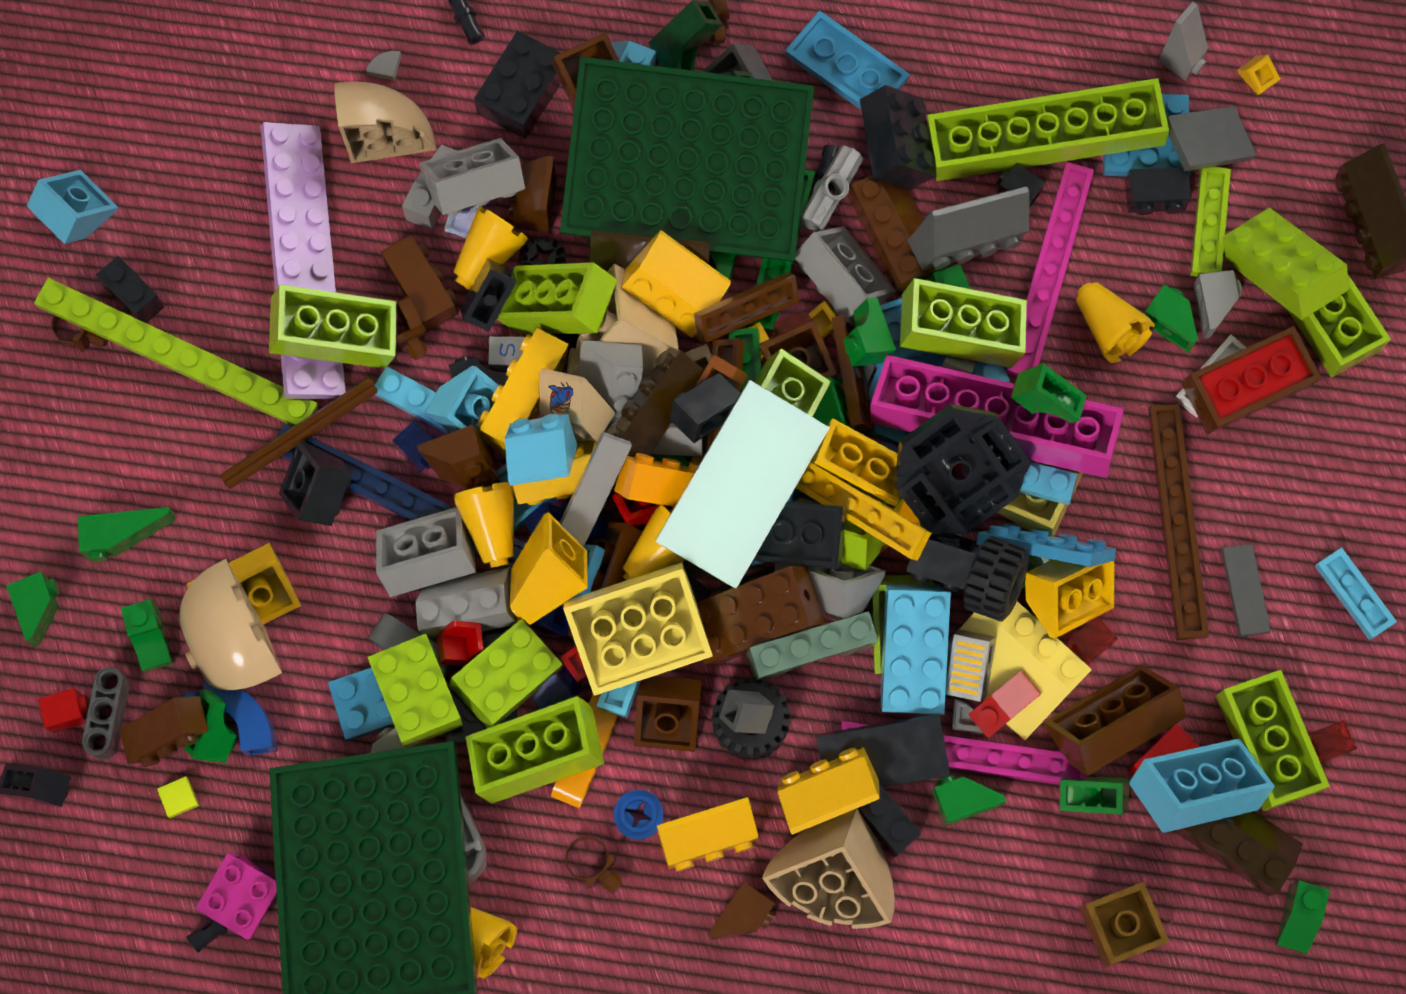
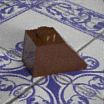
M743 882L708 933V937L711 940H718L756 933L760 926L766 929L776 915L772 911L775 903Z

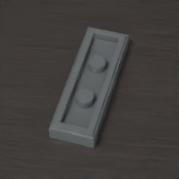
M1247 544L1222 548L1220 551L1238 637L1270 633L1271 629L1253 545Z

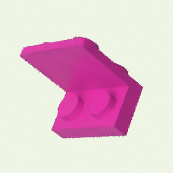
M227 853L196 909L243 938L251 939L277 895L276 876L239 853Z

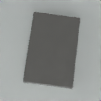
M1234 106L1166 117L1169 127L1168 135L1184 171L1251 161L1257 156Z

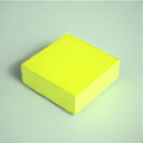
M187 776L157 789L166 814L170 819L199 806Z

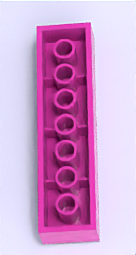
M886 355L871 402V423L912 432L949 404L995 412L1029 460L1108 478L1124 409L1085 400L1080 421L1069 423L1052 414L1041 412L1032 414L1011 399L1015 386L1013 383Z

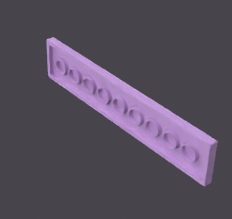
M263 122L261 136L275 291L281 284L336 292L320 126ZM281 355L285 398L337 399L346 393L343 363Z

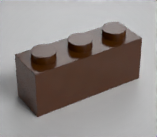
M411 234L381 251L384 262L405 297L409 296L426 332L457 316L455 305L458 304V301L450 288L445 290L441 284L444 278L436 264L430 266L426 259L430 255L422 241L416 243Z
M200 696L172 698L120 728L127 764L141 763L142 767L160 763L159 758L178 753L179 747L197 743L196 738L208 732Z

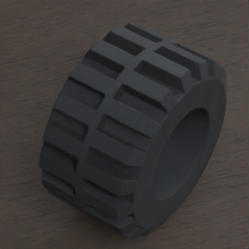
M993 536L989 537L980 547L970 569L964 591L965 609L1003 622L1012 612L1023 587L1029 564L1028 549Z
M749 677L748 681L739 679L736 680L734 685H727L724 688V692L722 694L719 693L716 698L712 712L713 732L715 737L718 738L720 746L722 748L725 747L728 750L727 753L732 756L736 754L740 756L739 759L746 760V757H752L753 760H757L760 756L765 755L767 757L771 755L774 749L777 750L781 746L789 727L790 710L786 705L787 700L785 696L779 694V689L775 685L771 687L768 685V681L763 679L761 682H756L755 678ZM728 690L760 692L774 705L773 716L769 722L766 734L746 735L734 732L719 718Z

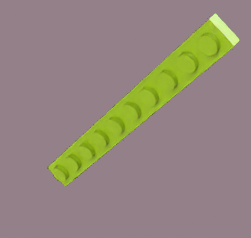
M47 278L34 302L36 307L293 427L314 414L318 407V403L310 399L285 398L284 387L50 278Z

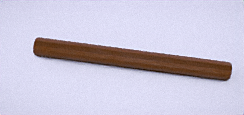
M371 379L364 380L220 475L222 481L229 489L238 485L296 447L298 441H305L377 394V387Z

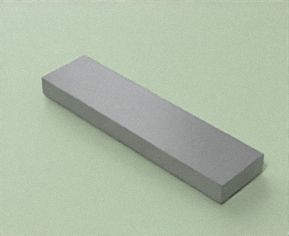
M603 431L559 522L583 547L632 447L630 441Z

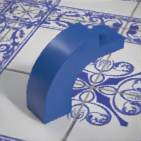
M207 682L203 683L204 690L213 691L226 703L224 713L232 716L236 721L242 753L250 756L277 752L273 724L266 711L256 700L241 689L220 690L210 686ZM200 692L183 693L182 697L199 696Z

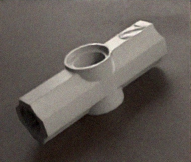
M845 145L841 146L822 179L815 183L814 193L799 217L802 224L808 229L816 232L823 231L840 199L848 194L849 184L863 161L861 154L855 149ZM829 183L834 187V195L829 192Z

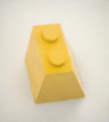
M549 512L543 515L511 568L509 605L512 612L517 617H522L529 625L588 588L587 550Z

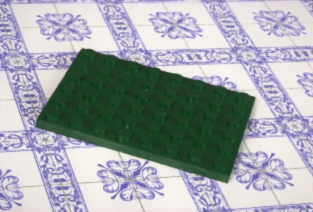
M580 57L560 234L591 238L592 231L655 237L662 230L673 239L710 242V252L794 262L814 86Z
M450 741L269 768L282 993L478 994L456 743Z

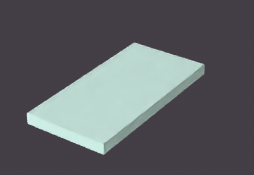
M749 380L655 542L736 589L830 427Z

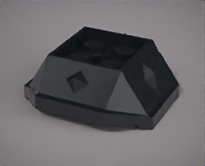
M949 404L899 441L894 487L924 528L931 532V535H940L941 533L968 534L1018 497L1025 472L1028 471L1031 462L995 412ZM962 463L958 470L952 471L955 465Z

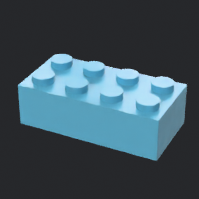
M886 583L880 688L882 712L944 714L951 592L942 588L941 585Z
M1240 738L1144 759L1129 782V785L1162 833L1257 811L1275 787Z

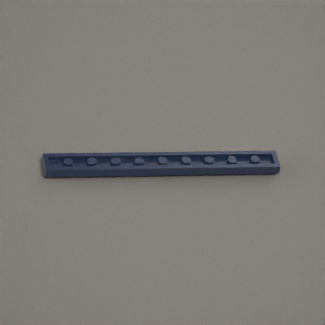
M284 423L277 437L292 427ZM313 437L303 441L344 462L352 472L351 484L347 490L409 521L455 508ZM296 447L280 457L291 462ZM514 537V557L508 558L509 564L502 567L510 566L512 568L526 545L525 542ZM473 542L475 553L480 555Z

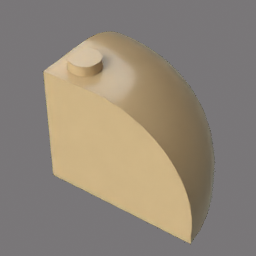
M350 81L335 83L338 127L351 163L436 150L434 133L428 119L421 109L402 93L392 88L369 82Z
M613 264L607 272L617 279V283L604 314L602 325L598 333L579 334L576 349L572 347L569 351L567 374L577 376L581 340L642 345L643 371L641 381L651 374L656 366L655 362L662 352L667 351L668 348L678 350L675 326L621 288L625 269L616 264Z
M227 559L202 572L187 589L180 608L181 629L190 650L185 655L193 670L199 668L205 681L210 686L220 690L248 688L281 674L282 671L266 628Z
M858 808L812 826L797 835L773 857L763 874L762 879L781 901L789 907L794 905L808 913L807 918L830 926L834 922L852 925V929L877 927L892 921L895 899L890 870L877 838Z

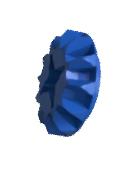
M632 790L622 795L617 801L614 808V821L618 830L629 839L643 840L657 832V825L662 824L663 808L654 794L645 790ZM643 802L645 803L643 806L644 814L648 818H650L651 821L647 819H641L639 823H636V826L633 827L634 817L630 815V812H627L626 809L630 811H637L638 808L641 807Z

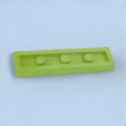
M1209 167L1200 169L1190 276L1198 277L1199 274L1222 272L1223 236L1226 230L1231 169Z

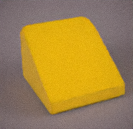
M1257 55L1237 70L1239 75L1257 95H1260L1281 79L1269 55Z
M823 301L805 316L803 320L808 322L814 319L822 339L825 340L832 335V318L838 315L829 301Z

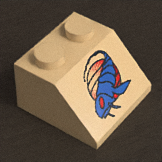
M542 368L539 373L540 415L544 417L548 414H568L577 440L584 441L586 439L598 442L602 431H605L614 417V410L586 378Z

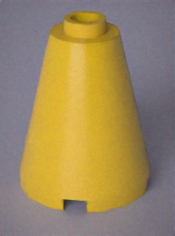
M480 206L475 213L453 271L457 275L455 281L470 290L487 258L503 265L526 243L528 237L522 232L520 234L517 233L511 224Z
M1098 282L1087 283L1079 289L1076 302L1107 361L1110 363L1120 362L1122 360L1119 356L1127 353L1130 357L1151 337L1152 332L1149 328L1150 326L1155 327L1152 320Z
M509 482L496 483L489 487H477L453 495L454 502L483 563H490L491 568L509 564L508 558L514 557L513 485L510 486Z
M660 505L655 509L622 568L626 571L623 577L626 580L686 560L655 542L672 512L665 505Z
M470 906L477 978L485 979L494 973L505 960V957L501 954L506 946L510 949L512 948L517 936V927L510 921Z

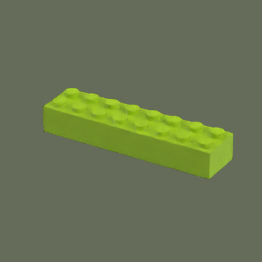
M1159 78L928 115V128L931 134L930 141L935 157L936 181L1000 172L1006 169L1011 170L1016 163L1025 168L1165 146L1169 134Z

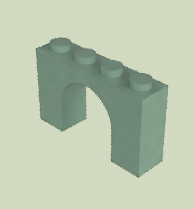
M868 611L750 647L746 658L752 677L755 678L756 682H761L762 679L769 680L782 676L789 670L814 661L840 654L841 657H845L870 649L878 642V638Z

